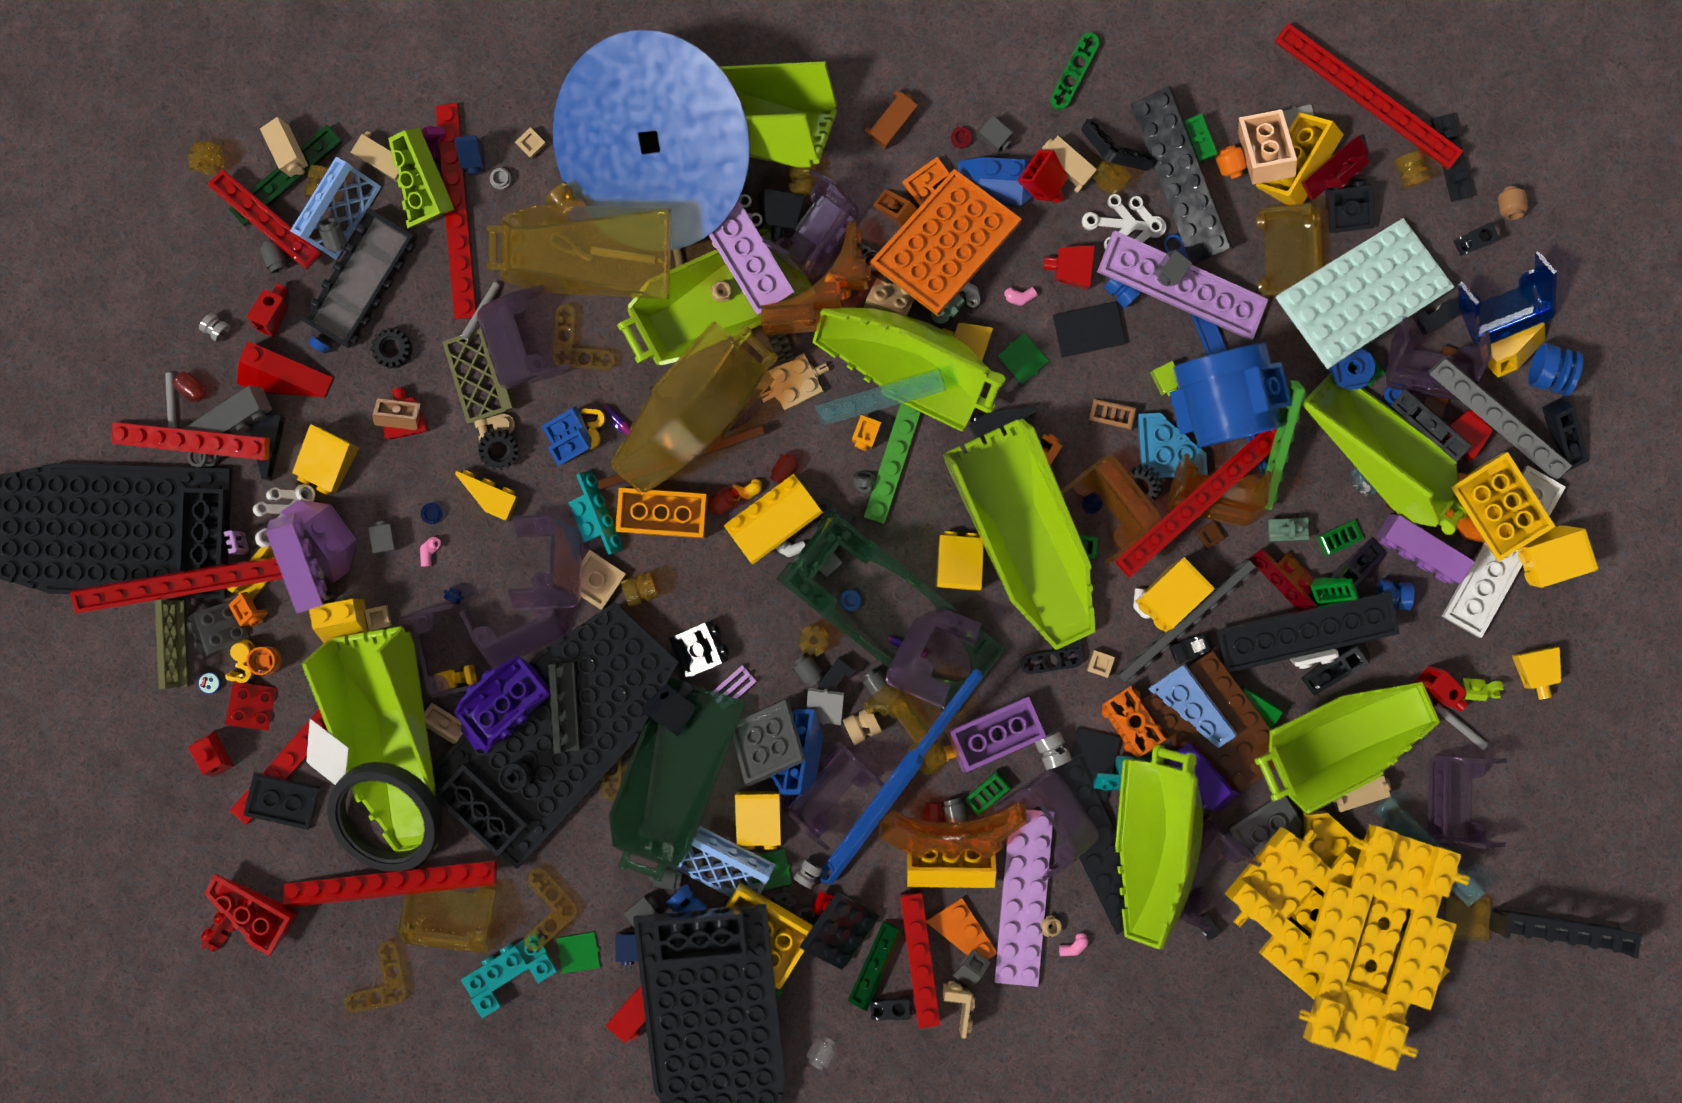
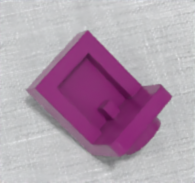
M426 126L421 132L433 160H438L440 154L436 145L446 133L442 126Z

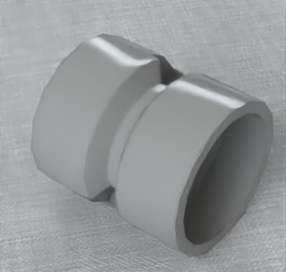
M1060 731L1048 734L1046 738L1034 742L1038 752L1043 754L1041 759L1046 770L1053 769L1072 760L1068 748L1063 747L1065 741Z

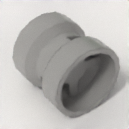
M211 312L203 318L199 324V330L205 334H210L211 339L218 343L224 338L220 335V332L224 330L228 333L230 325L224 321L221 322L218 316Z
M805 859L801 864L802 869L795 874L794 879L803 886L812 889L815 885L816 877H819L823 870L817 865L816 867L813 866L809 860Z

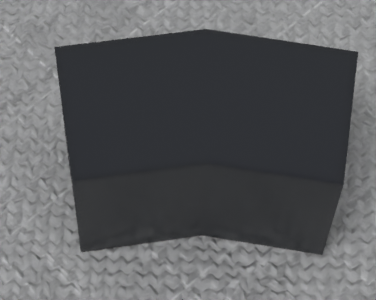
M1207 912L1194 918L1207 941L1220 935Z

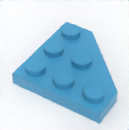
M1161 413L1137 415L1141 466L1146 464L1148 469L1154 467L1153 472L1156 473L1158 471L1160 473L1158 478L1208 475L1206 453L1201 448H1197L1185 434L1180 435L1179 429L1173 426Z

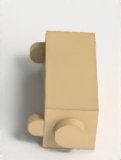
M276 117L261 127L260 130L278 168L290 177L296 174H303L305 172L304 168L308 164L290 126Z
M366 131L364 135L361 134L351 153L356 158L397 182L399 174L397 167H394L391 151L371 140L372 133Z
M1059 136L1054 140L1050 138L1042 147L1043 150L1055 151L1067 175V179L1077 186L1074 189L1077 193L1097 171L1094 166Z
M1382 775L1380 778L1334 800L1335 810L1343 812L1391 797L1389 793L1391 785L1388 778Z

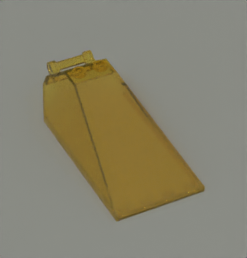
M534 205L505 214L501 217V226L487 225V232H489V263H486V269L501 270V279L507 283L537 293L670 298L671 209ZM498 232H501V263H497Z

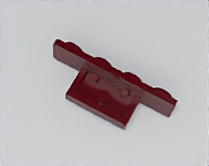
M1360 136L1350 140L1301 182L1310 200L1316 199L1327 188H1342L1349 184L1350 178L1363 172V167L1370 161L1366 156L1368 151Z
M1260 549L1249 558L1255 567L1262 572L1270 583L1298 611L1318 607L1308 596L1312 591L1310 585L1315 578L1289 551L1277 563L1264 549Z

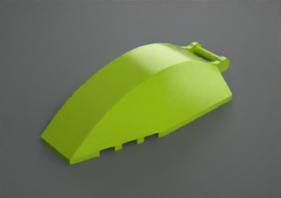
M851 307L823 308L820 313L813 343L833 358L839 356L848 363L846 367L851 371L855 368L864 374L865 377L863 379L868 383L872 380L882 387L881 392L962 432L965 430L975 408L986 413L993 412L995 408L994 401L999 388L1004 385L1005 377L998 372L990 370L969 347L948 332L912 317L878 309ZM985 382L991 384V387L985 399L981 397Z
M1423 682L1340 696L1271 730L1269 752L1254 760L1256 765H1260L1272 793L1270 795L1272 801L1288 795L1308 814L1380 778L1390 765H1394L1404 752H1408L1413 748L1412 745L1417 740L1425 737L1440 721ZM1271 759L1284 787L1281 790L1268 764V761Z
M1156 745L1153 748L1152 762L1127 759L1123 761L1115 844L1116 852H1120L1121 866H1118V874L1122 873L1123 881L1120 895H1124L1125 909H1122L1124 936L1157 949H1163L1188 899L1197 869L1203 833L1202 801L1197 777L1194 773L1196 755L1167 750L1161 745ZM1164 758L1183 763V768L1163 764Z

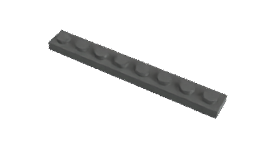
M1442 357L1428 371L1434 379L1555 481L1572 467V464L1447 357Z
M1243 560L1214 586L1215 589L1173 629L1161 632L1115 673L1116 676L1123 682L1133 680L1138 675L1137 671L1141 667H1147L1155 660L1154 656L1158 652L1166 651L1171 646L1170 642L1174 638L1178 639L1187 632L1186 628L1191 623L1196 624L1203 618L1202 614L1208 608L1209 610L1215 608L1220 603L1219 599L1224 594L1226 596L1236 589L1235 585L1240 580L1245 581L1252 575L1251 571L1255 568L1250 560Z

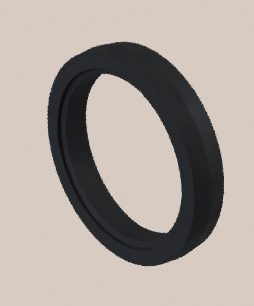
M369 762L354 767L340 778L328 799V821L335 838L352 857L374 869L388 872L411 869L419 865L431 854L441 836L442 814L435 796L420 778L394 764ZM380 781L403 791L416 804L423 818L424 836L422 843L411 851L401 853L384 851L369 844L355 831L348 818L346 798L349 789L361 782Z

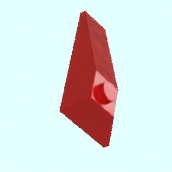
M249 341L246 343L238 364L237 384L243 387H262L265 393L325 398L333 380V377Z
M214 874L204 892L215 907L228 917L232 922L231 925L245 936L248 944L268 956H271L287 935L299 914L289 907L286 908L282 903L218 874Z

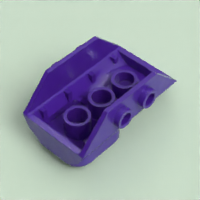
M518 655L495 669L486 671L478 684L471 685L465 691L467 694L461 698L454 714L461 721L460 731L475 750L483 749L487 753L501 739L504 740L511 736L514 732L512 729L518 724L525 723L530 718L529 714L550 696V690L546 682L533 666Z

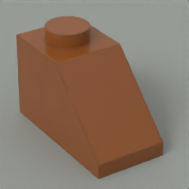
M887 189L884 190L872 205L899 228L917 210L910 201Z

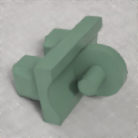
M958 293L939 316L931 313L933 321L937 324H944L949 318L952 321L957 317L958 309L963 306L965 300Z
M1308 518L1268 520L1269 542L1309 540Z

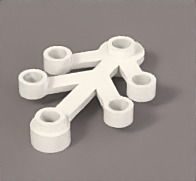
M1112 194L1108 198L1107 203L1109 207L1115 209L1122 219L1098 217L1094 212H1088L1082 218V226L1086 230H1094L1097 226L1121 228L1119 232L1127 236L1134 230H1142L1143 232L1135 238V240L1142 243L1149 237H1161L1166 230L1165 221L1161 217L1151 216L1143 206V200L1139 196L1131 198L1129 207L1132 210H1136L1144 221H1136L1123 206L1121 197L1117 194ZM1111 198H1116L1118 204H1112ZM1138 200L1140 205L1138 207L1133 206L1132 201ZM1093 217L1095 223L1089 224L1087 218ZM1153 223H1157L1159 225L1158 230H1154L1152 228ZM1108 237V238L1104 241V248H1105V249L1107 248V241L1110 240V237Z
M305 484L297 486L295 490H280L273 487L266 493L269 501L276 502L280 498L294 500L289 505L259 502L254 505L253 512L256 516L272 513L280 514L278 517H281L282 514L280 512L297 500L313 502L315 491L311 486ZM272 492L276 493V498L272 496ZM301 493H304L306 495L305 499L302 497ZM258 506L263 508V512L259 511ZM267 528L262 529L255 536L256 543L263 548L271 545L266 533ZM261 536L266 538V543L261 539Z

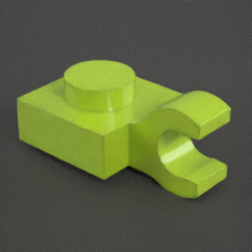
M1463 678L1461 686L1466 690L1465 700L1486 701L1488 697L1499 699L1501 697L1499 690H1504L1501 681H1493L1486 684L1485 680Z

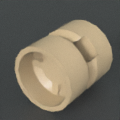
M870 707L860 711L857 717L851 715L843 719V723L854 745L864 741L867 735L873 737L882 732Z

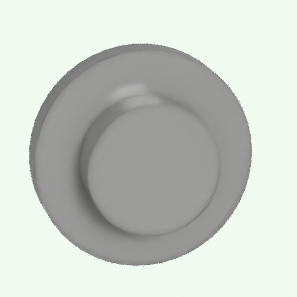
M497 168L490 175V183L498 190L508 188L512 182L511 174L504 168Z

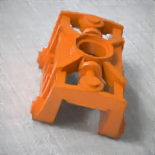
M1130 685L1104 702L1101 714L1104 718L1109 719L1124 742L1123 747L1126 752L1128 751L1137 757H1141L1156 745L1164 742L1166 738L1162 733L1163 730L1160 724L1153 720L1139 699L1141 696L1138 689H1133ZM1125 693L1128 694L1134 703V709L1132 706H1127ZM1112 701L1123 707L1124 710L1122 712L1125 717L1115 712L1110 704ZM1134 715L1139 716L1141 719V724L1137 728H1133L1129 724V719ZM1146 727L1151 729L1159 741L1156 742L1147 736L1148 730ZM1136 734L1144 739V751H1141L1135 742Z

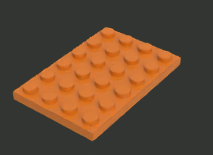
M953 169L870 261V265L936 316H939L1021 224L1022 219L956 169Z

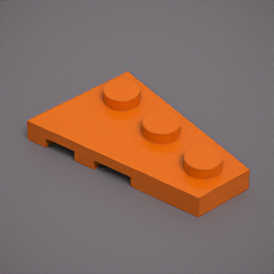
M962 897L926 920V923L966 955L972 949L987 960L997 954L994 946Z

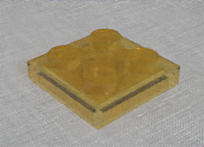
M1458 895L1444 897V920L1457 924L1452 940L1489 941L1490 897Z

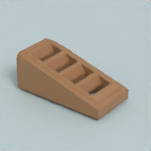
M1094 399L1089 420L1133 431L1138 410L1133 407ZM1099 406H1104L1101 418H1098ZM1108 407L1112 408L1109 420L1106 419ZM1117 409L1121 410L1118 422L1114 421ZM1125 412H1130L1127 424L1123 423Z

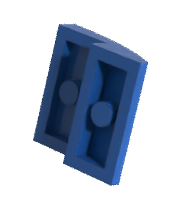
M577 406L541 426L552 444L547 448L558 466L591 448L589 434Z

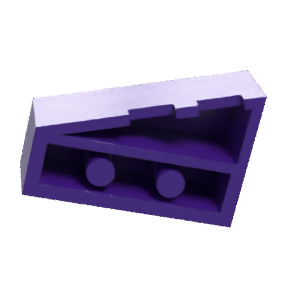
M1187 742L1177 751L1182 754L1192 753L1196 755L1194 773L1197 777L1202 806L1205 809L1222 811L1240 795L1237 789L1233 791L1226 783V778L1222 774L1219 775L1212 767V763L1193 743ZM1168 759L1172 764L1171 766L1183 768V763Z

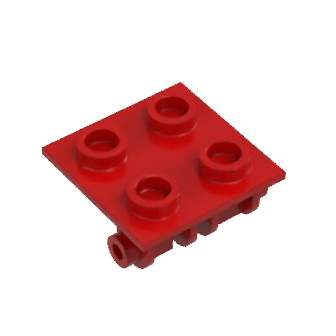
M233 681L225 725L269 731L277 688Z

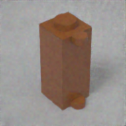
M895 90L893 95L896 99L871 130L867 127L864 130L869 138L885 150L917 111V101L908 93L905 95Z

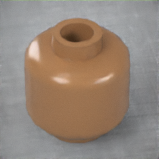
M1509 186L1498 195L1499 212L1501 216L1506 217L1508 220L1520 219L1528 211L1527 195L1523 189Z

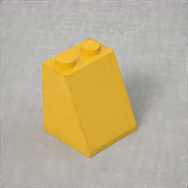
M310 424L292 473L298 476V481L309 485L310 482L317 485L316 490L326 495L329 492L336 494L359 447L320 427Z
M1559 525L1518 549V559L1523 565L1524 576L1530 586L1543 588L1598 570L1586 529Z
M944 531V535H939L935 587L980 591L982 588L983 542L979 538V534L966 533V537L957 536V532Z
M1183 557L1170 565L1135 602L1144 614L1149 615L1154 620V624L1158 629L1167 632L1183 620L1215 588Z
M364 599L343 600L323 604L309 610L312 628L323 643L326 640L331 641L333 637L369 632L364 611L366 610Z
M780 791L737 792L735 794L737 845L742 846L746 850H753L755 846H764V849H777V845H781Z

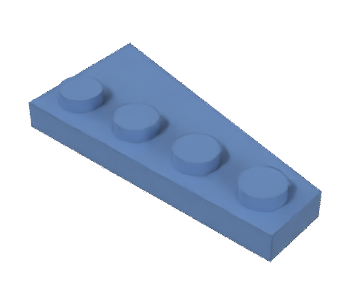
M1185 663L1148 688L1153 694H1157L1163 699L1166 705L1176 710L1185 721H1189L1194 725L1196 730L1216 747H1221L1237 736L1236 731Z

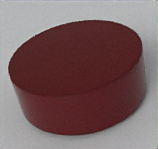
M961 126L952 131L951 143L954 147L965 149L971 144L972 133L968 128Z

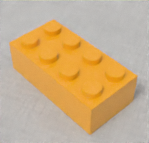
M619 488L616 532L705 539L708 495Z

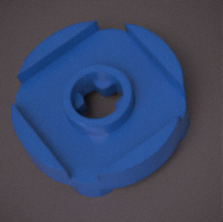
M1360 348L1330 367L1332 379L1338 387L1346 390H1356L1365 387L1375 373L1373 357L1369 352ZM1350 362H1352L1353 365H1357V369L1354 370V374H1351V371H1348V366L1350 365Z

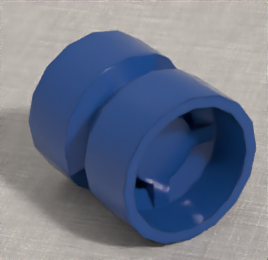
M1111 279L1103 287L1111 296H1117L1116 301L1124 309L1142 293L1114 279Z
M1380 580L1377 593L1391 591L1396 610L1410 611L1414 601L1413 583L1399 582L1395 585L1394 581Z
M687 884L682 886L665 902L673 912L703 910L707 907L700 898L693 897L694 892ZM687 899L689 903L682 908L680 903Z

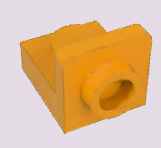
M861 415L852 437L855 447L867 451V448L872 449L881 422Z

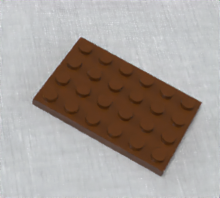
M1211 650L1188 666V669L1236 731L1237 736L1218 748L1197 731L1194 725L1189 721H1185L1176 710L1166 705L1157 694L1151 692L1142 698L1141 701L1155 721L1160 724L1162 730L1177 751L1187 742L1193 743L1212 763V767L1219 775L1222 774L1226 778V783L1233 791L1237 789L1240 792L1264 776L1260 765H1256L1254 759L1269 752L1271 728L1216 653ZM1271 759L1268 761V764L1272 771L1275 766Z

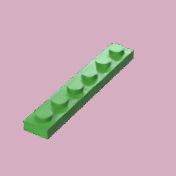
M1290 380L1288 391L1292 406L1282 408L1280 422H1282L1283 427L1276 430L1258 501L1262 508L1266 510H1272L1273 504L1278 499L1277 489L1279 483L1283 480L1284 464L1289 459L1288 449L1290 443L1294 440V427L1300 419V405L1305 400L1306 392L1299 381Z
M903 403L900 404L864 518L882 524L885 523L921 413Z

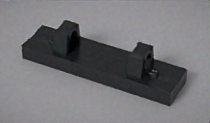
M1454 113L1432 118L1433 129L1447 139L1453 137L1451 142L1462 149ZM1462 152L1449 170L1443 167L1451 202L1474 197L1464 153Z
M1404 389L1391 404L1395 410L1456 463L1473 447L1471 443L1408 389ZM1450 433V436L1446 440L1442 441L1446 437V435Z

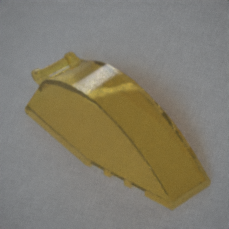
M713 321L653 386L649 399L645 405L643 404L640 409L641 413L635 424L633 423L630 427L631 431L625 442H622L609 465L641 495L661 484L716 445L775 380L767 370L776 362L778 356L774 352L771 353L752 335V330L748 326L744 327L733 338ZM744 340L764 358L761 363L741 345Z

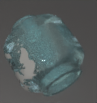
M1355 468L1350 475L1353 477L1351 481L1352 487L1364 496L1371 494L1374 496L1377 493L1375 488Z

